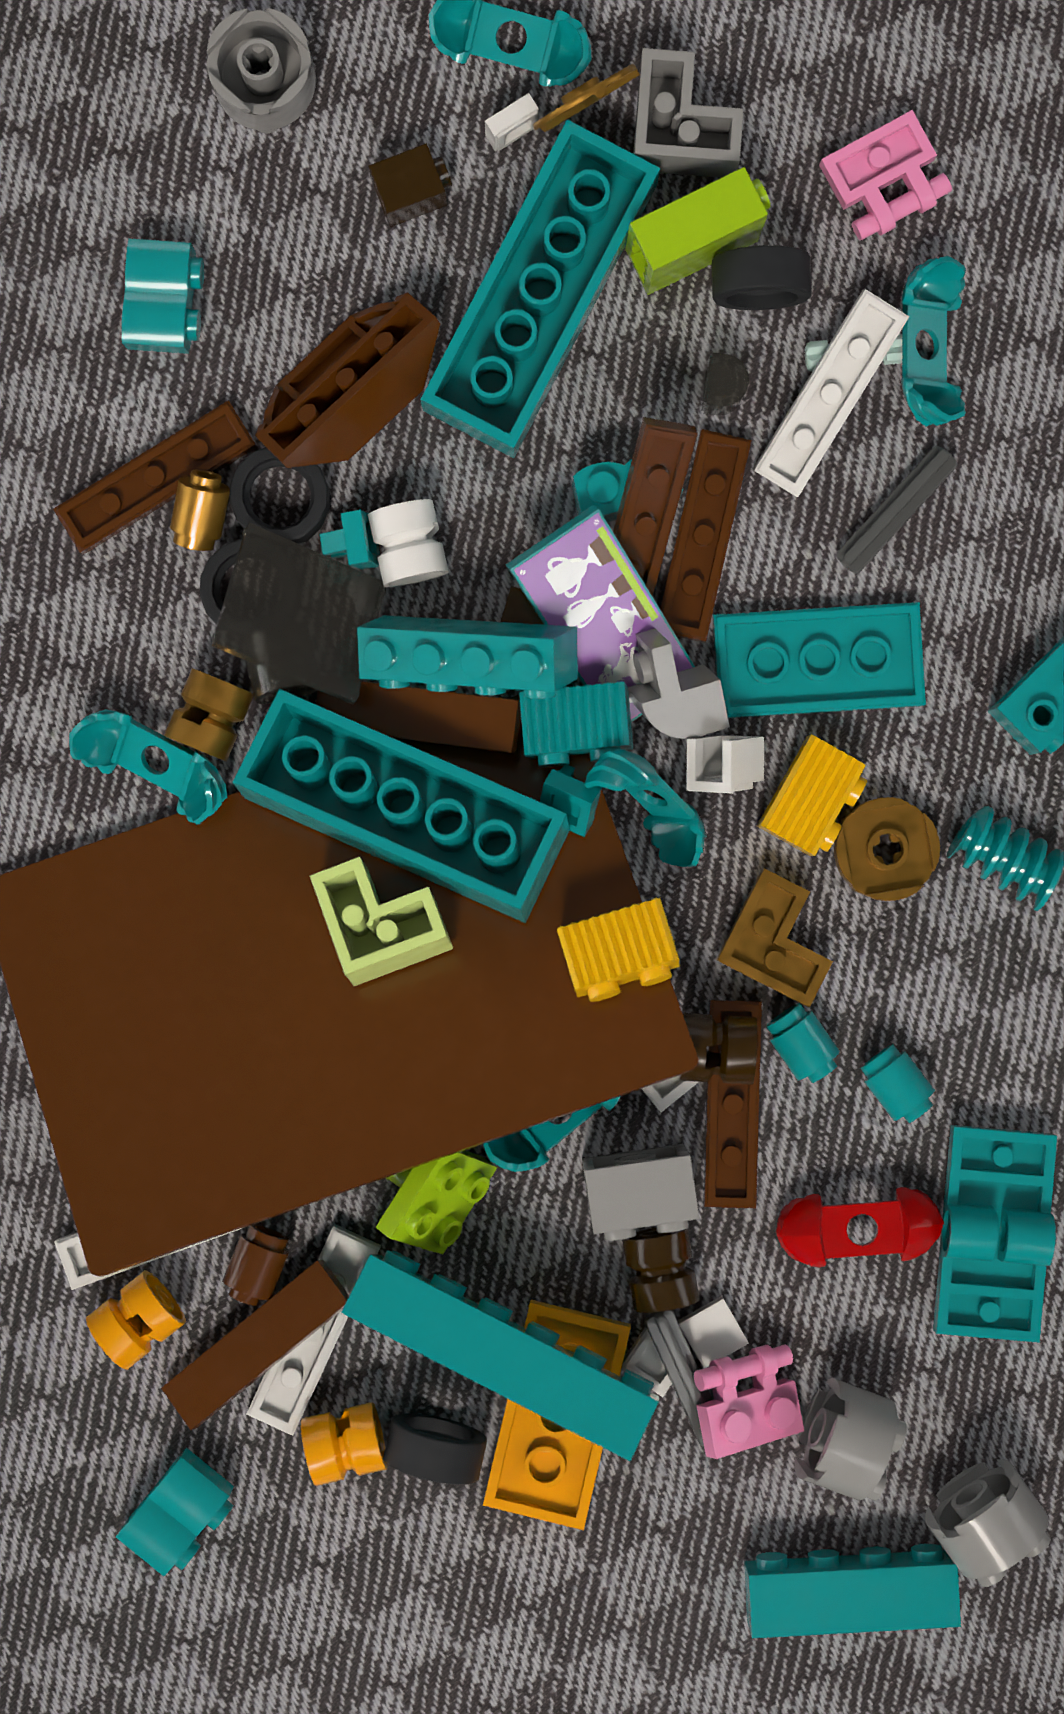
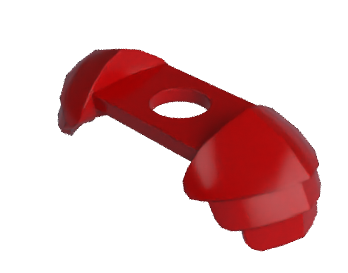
M897 1188L896 1200L823 1205L819 1194H810L804 1198H795L782 1208L777 1222L776 1235L780 1245L792 1259L812 1267H825L826 1261L829 1258L900 1253L901 1261H909L926 1253L940 1237L944 1221L938 1207L931 1198L917 1189ZM859 1214L871 1216L877 1225L875 1237L866 1244L854 1243L847 1234L849 1221Z

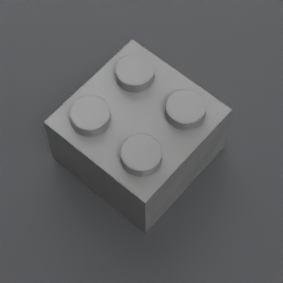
M683 1143L582 1158L593 1233H604L605 1240L631 1238L636 1236L635 1228L655 1225L659 1233L681 1231L689 1228V1220L700 1219L691 1157Z

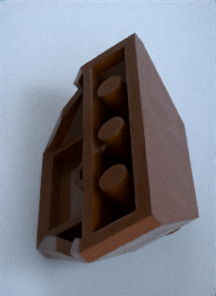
M408 292L397 296L392 302L380 303L350 315L275 386L265 410L263 424L259 425L256 431V438L286 468L348 461L424 390L441 323Z

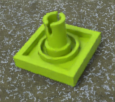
M464 1150L386 1177L388 1181L390 1180L400 1189L376 1228L390 1239L443 1255L446 1249L458 1239L462 1231L463 1222L475 1203L481 1200L488 1191L490 1179L498 1167L484 1157Z

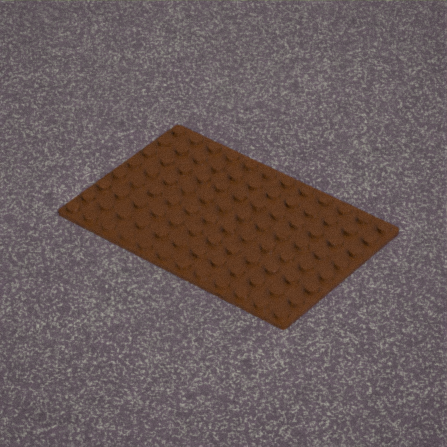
M520 695L508 699L520 701ZM521 719L516 754L396 739L540 802L543 784L551 770L559 771L563 767H538V759H529L524 755ZM570 755L569 766L575 768L573 778L585 783L587 773L594 767L593 763L590 762V755ZM601 790L593 823L585 837L569 831L526 923L245 799L240 792L227 796L217 811L198 825L189 822L186 815L177 813L1 874L0 966L89 1272L95 1276L102 1277L695 1070L699 1062L698 1055L670 979L650 986H641L639 979L619 985L621 992L618 995L601 1001L590 1002L588 995L577 998L557 929L561 926H568L571 923H578L582 920H588L592 917H598L602 914H608L612 911L642 903L603 791ZM361 857L369 870L381 904L429 887L437 902L454 949L354 986L343 971L310 875Z

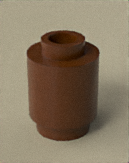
M259 1224L250 1225L247 1234L240 1235L222 1280L225 1285L230 1287L228 1295L237 1301L253 1306L258 1304L259 1299H271L289 1255V1252L285 1249L289 1238L266 1226Z

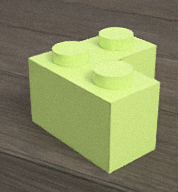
M361 857L310 875L343 971L354 986L454 949L437 902L429 887L381 904L369 870Z

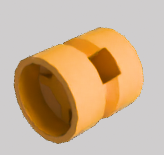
M146 1270L120 1290V1300L109 1298L86 1317L87 1326L101 1349L115 1364L126 1370L151 1351V1340L163 1342L186 1323L185 1315L173 1295L157 1277ZM137 1314H139V1316L143 1319V1322L139 1319Z
M373 1402L345 1408L340 1418H335L330 1412L301 1419L304 1454L311 1479L315 1486L344 1480L347 1470L353 1469L361 1476L387 1469L388 1464L383 1460L386 1448L383 1431Z

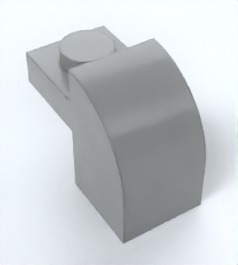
M655 628L636 634L639 652L633 654V662L641 684L628 687L632 703L643 716L660 732L680 739L696 738L729 728L721 680L704 664L677 672L671 643Z

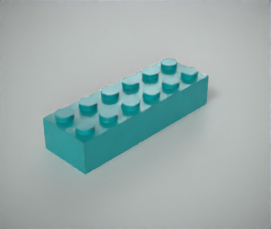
M566 120L420 399L424 412L515 458L626 246L629 224L641 217L657 187L660 173L659 167Z
M281 689L278 690L233 780V784L241 795L251 802L524 923L527 922L570 831L567 815L564 812Z
M387 1250L385 1256L370 1254L341 1312L342 1314L631 1461L659 1403V1396L651 1392L654 1387L652 1381L628 1369L625 1370L622 1377L603 1368L607 1360L605 1357L581 1345L577 1346L574 1353L556 1344L560 1337L558 1333L534 1321L529 1322L525 1329L510 1320L513 1313L511 1309L486 1297L485 1299L481 1298L479 1304L463 1297L467 1287L442 1274H434L432 1280L418 1274L417 1271L421 1264L397 1251Z

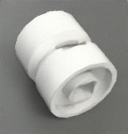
M422 499L397 503L374 510L368 514L374 543L384 547V551L377 557L384 587L415 584L449 573L443 544L432 538L439 530L433 500Z

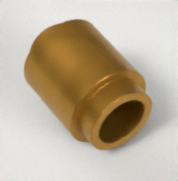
M192 470L190 476L179 478L170 525L171 530L174 531L173 542L191 550L211 551L214 549L215 540L222 537L230 488L221 483L222 477L219 474L206 470Z

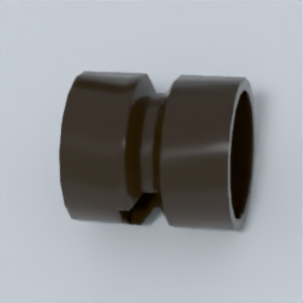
M682 1013L699 1062L695 1070L679 1075V1081L709 1082L713 1075H719L723 1083L753 1085L757 1061V1018L727 1015L721 1023H717L711 1014ZM718 1044V1053L707 1050V1046L713 1047Z
M657 1227L636 1231V1236L622 1239L626 1266L636 1270V1275L629 1280L635 1312L652 1313L674 1310L695 1304L700 1300L695 1271L685 1265L692 1257L688 1228L676 1232L659 1233L657 1232Z

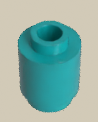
M797 1003L776 1016L766 1025L772 1035L769 1041L798 1081L808 1077L811 1083H814L837 1067L833 1059L839 1054L840 1050L812 1010L806 1012L802 1005Z
M894 1044L884 1048L860 1067L867 1077L864 1083L893 1121L904 1117L908 1123H911L933 1106L929 1097L935 1092V1089L906 1051L900 1053Z

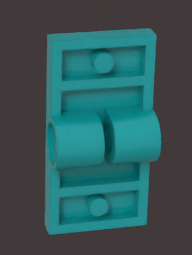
M950 1126L943 1207L944 1225L941 1231L933 1331L936 1334L1040 1343L1046 1266H1050L1052 1263L1056 1242V1227L1054 1216L1051 1214L1057 1135L1053 1133L984 1127Z

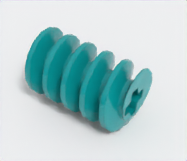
M990 806L982 807L963 824L952 841L946 858L949 859L962 849L965 851L963 868L967 870L978 860L982 861L981 879H987L995 871L1000 872L998 889L1003 891L1015 881L1019 884L1015 899L1020 902L1033 892L1036 894L1033 910L1039 911L1051 897L1060 881L1064 867V851L1054 849L1046 855L1048 847L1046 840L1037 838L1028 845L1030 836L1028 829L1020 827L1010 834L1012 826L1010 818L1001 817L992 824L993 808Z

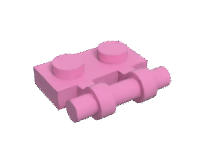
M913 110L821 159L819 164L843 210L861 200L866 207L868 214L852 222L853 231L860 241L876 232L881 236L896 228V221L917 210L920 213L926 212L936 206L937 199L952 191L951 183L944 173L927 181L921 170L922 167L933 162L937 154ZM903 179L908 192L886 203L880 190Z
M785 1344L771 1348L769 1345L759 1346L751 1349L748 1356L734 1360L728 1356L712 1360L709 1367L694 1372V1382L698 1390L705 1391L712 1388L714 1400L696 1405L706 1457L719 1459L804 1432L795 1380L786 1378L776 1380L778 1368L793 1363V1354L788 1345ZM752 1376L754 1388L737 1392L738 1380Z

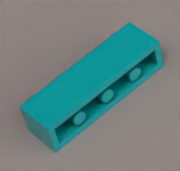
M918 1544L911 1547V1552L891 1553V1550L886 1547L873 1546L860 1549V1555L839 1556L838 1551L830 1549L810 1551L807 1558L787 1559V1555L780 1552L758 1554L756 1560L744 1561L747 1623L751 1637L770 1638L961 1627L958 1567L947 1552L943 1550L942 1546L937 1544Z

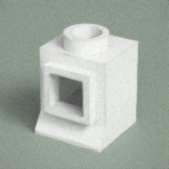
M714 735L687 739V791L732 794L735 791L753 789V782L764 781V737Z

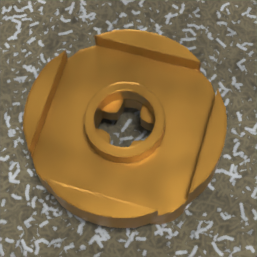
M893 797L877 798L858 805L850 814L842 819L840 823L842 828L834 842L835 862L844 880L855 892L881 901L900 900L917 893L930 878L932 871H935L940 857V841L933 822L917 807L900 798ZM883 834H888L890 842H899L900 852L893 854V863L888 865L884 864L881 856H874L873 846L880 843L879 836Z

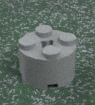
M247 8L236 11L224 18L210 36L207 47V72L217 100L230 118L242 126L268 134L291 124L305 112L313 98L317 79L306 36L293 19L275 9L265 8V10L248 11ZM256 66L263 70L270 66V70L265 74L258 72L254 75L252 71Z
M830 1378L826 1382L831 1389L828 1392L818 1389L803 1418L804 1432L798 1434L797 1443L806 1447L804 1460L795 1458L794 1467L796 1475L801 1480L856 1500L869 1498L876 1501L882 1495L886 1485L887 1473L885 1469L891 1453L898 1452L904 1443L907 1431L906 1422L897 1419V1408L891 1399L835 1378Z
M997 1459L1001 1467L989 1470L987 1465L982 1462L952 1478L936 1494L941 1504L935 1513L931 1511L929 1506L925 1513L927 1526L954 1564H956L962 1575L970 1579H977L983 1587H989L998 1583L1006 1575L1007 1569L1017 1564L1024 1557H1034L1042 1553L1051 1541L1050 1536L1046 1532L1049 1521L1047 1513L1011 1462L1005 1459Z

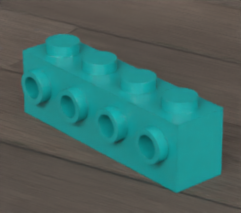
M384 615L357 627L359 679L379 680V687L404 688L410 686V682L426 683V689L433 692H448L458 689V686L475 687V693L479 695H499L506 693V689L524 690V697L545 699L554 697L556 691L578 679L577 627Z
M1064 636L987 711L1030 755L1041 753L1044 749L1051 754L1064 744Z

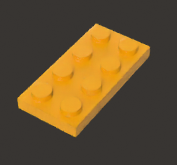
M535 1300L530 1301L524 1326L525 1329L529 1322L534 1321L558 1333L560 1337L556 1344L574 1353L577 1346L581 1345L605 1357L607 1360L603 1368L620 1376L631 1324ZM507 1399L483 1506L584 1530L603 1447Z

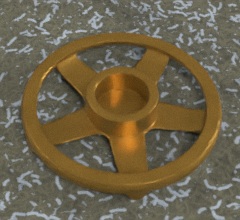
M631 64L601 82L596 76L561 97L564 105L533 124L534 130L536 131L541 128L546 132L638 77L640 74L636 66Z

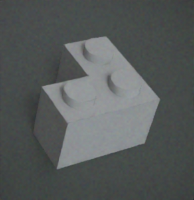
M643 48L639 70L633 154L659 167L660 173L722 178L737 171L740 162L744 109L691 105L695 52Z

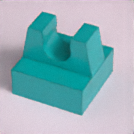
M363 510L340 513L343 529L319 534L323 555H331L333 559L347 557L348 565L361 570L379 567L377 558L380 555L379 546L373 540L368 518L369 513Z
M564 765L559 771L552 769L543 784L540 802L566 813L570 831L585 837L593 823L602 787L595 786L587 789L583 785L584 782L573 778L575 768L569 765Z

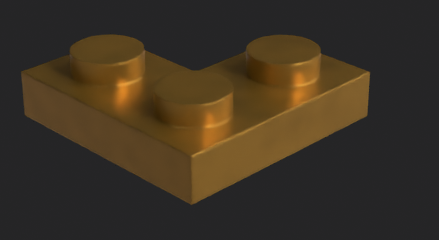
M762 868L716 960L809 1008L833 961L787 938L810 891Z

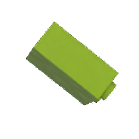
M743 167L632 221L629 224L625 250L647 295L711 265L713 258L717 254L731 249L747 247L758 242L768 216L766 210L771 207L769 197L761 181L758 178L751 181L746 168Z

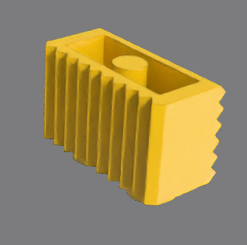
M812 734L807 736L759 820L757 827L809 856H815L819 848L828 852L842 828V825L835 822L843 805L846 803L853 807L867 784V780L860 776L866 765Z
M660 898L634 904L630 907L602 914L598 917H592L588 920H582L578 923H571L568 926H561L557 929L577 998L588 995L590 1002L605 1000L618 995L621 992L619 988L621 984L638 979L641 986L658 984L672 977L671 969L680 967L679 957Z

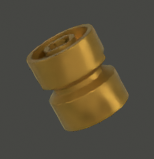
M192 668L181 693L186 704L183 708L174 710L164 736L227 762L238 736L232 727L235 722L244 721L254 694Z

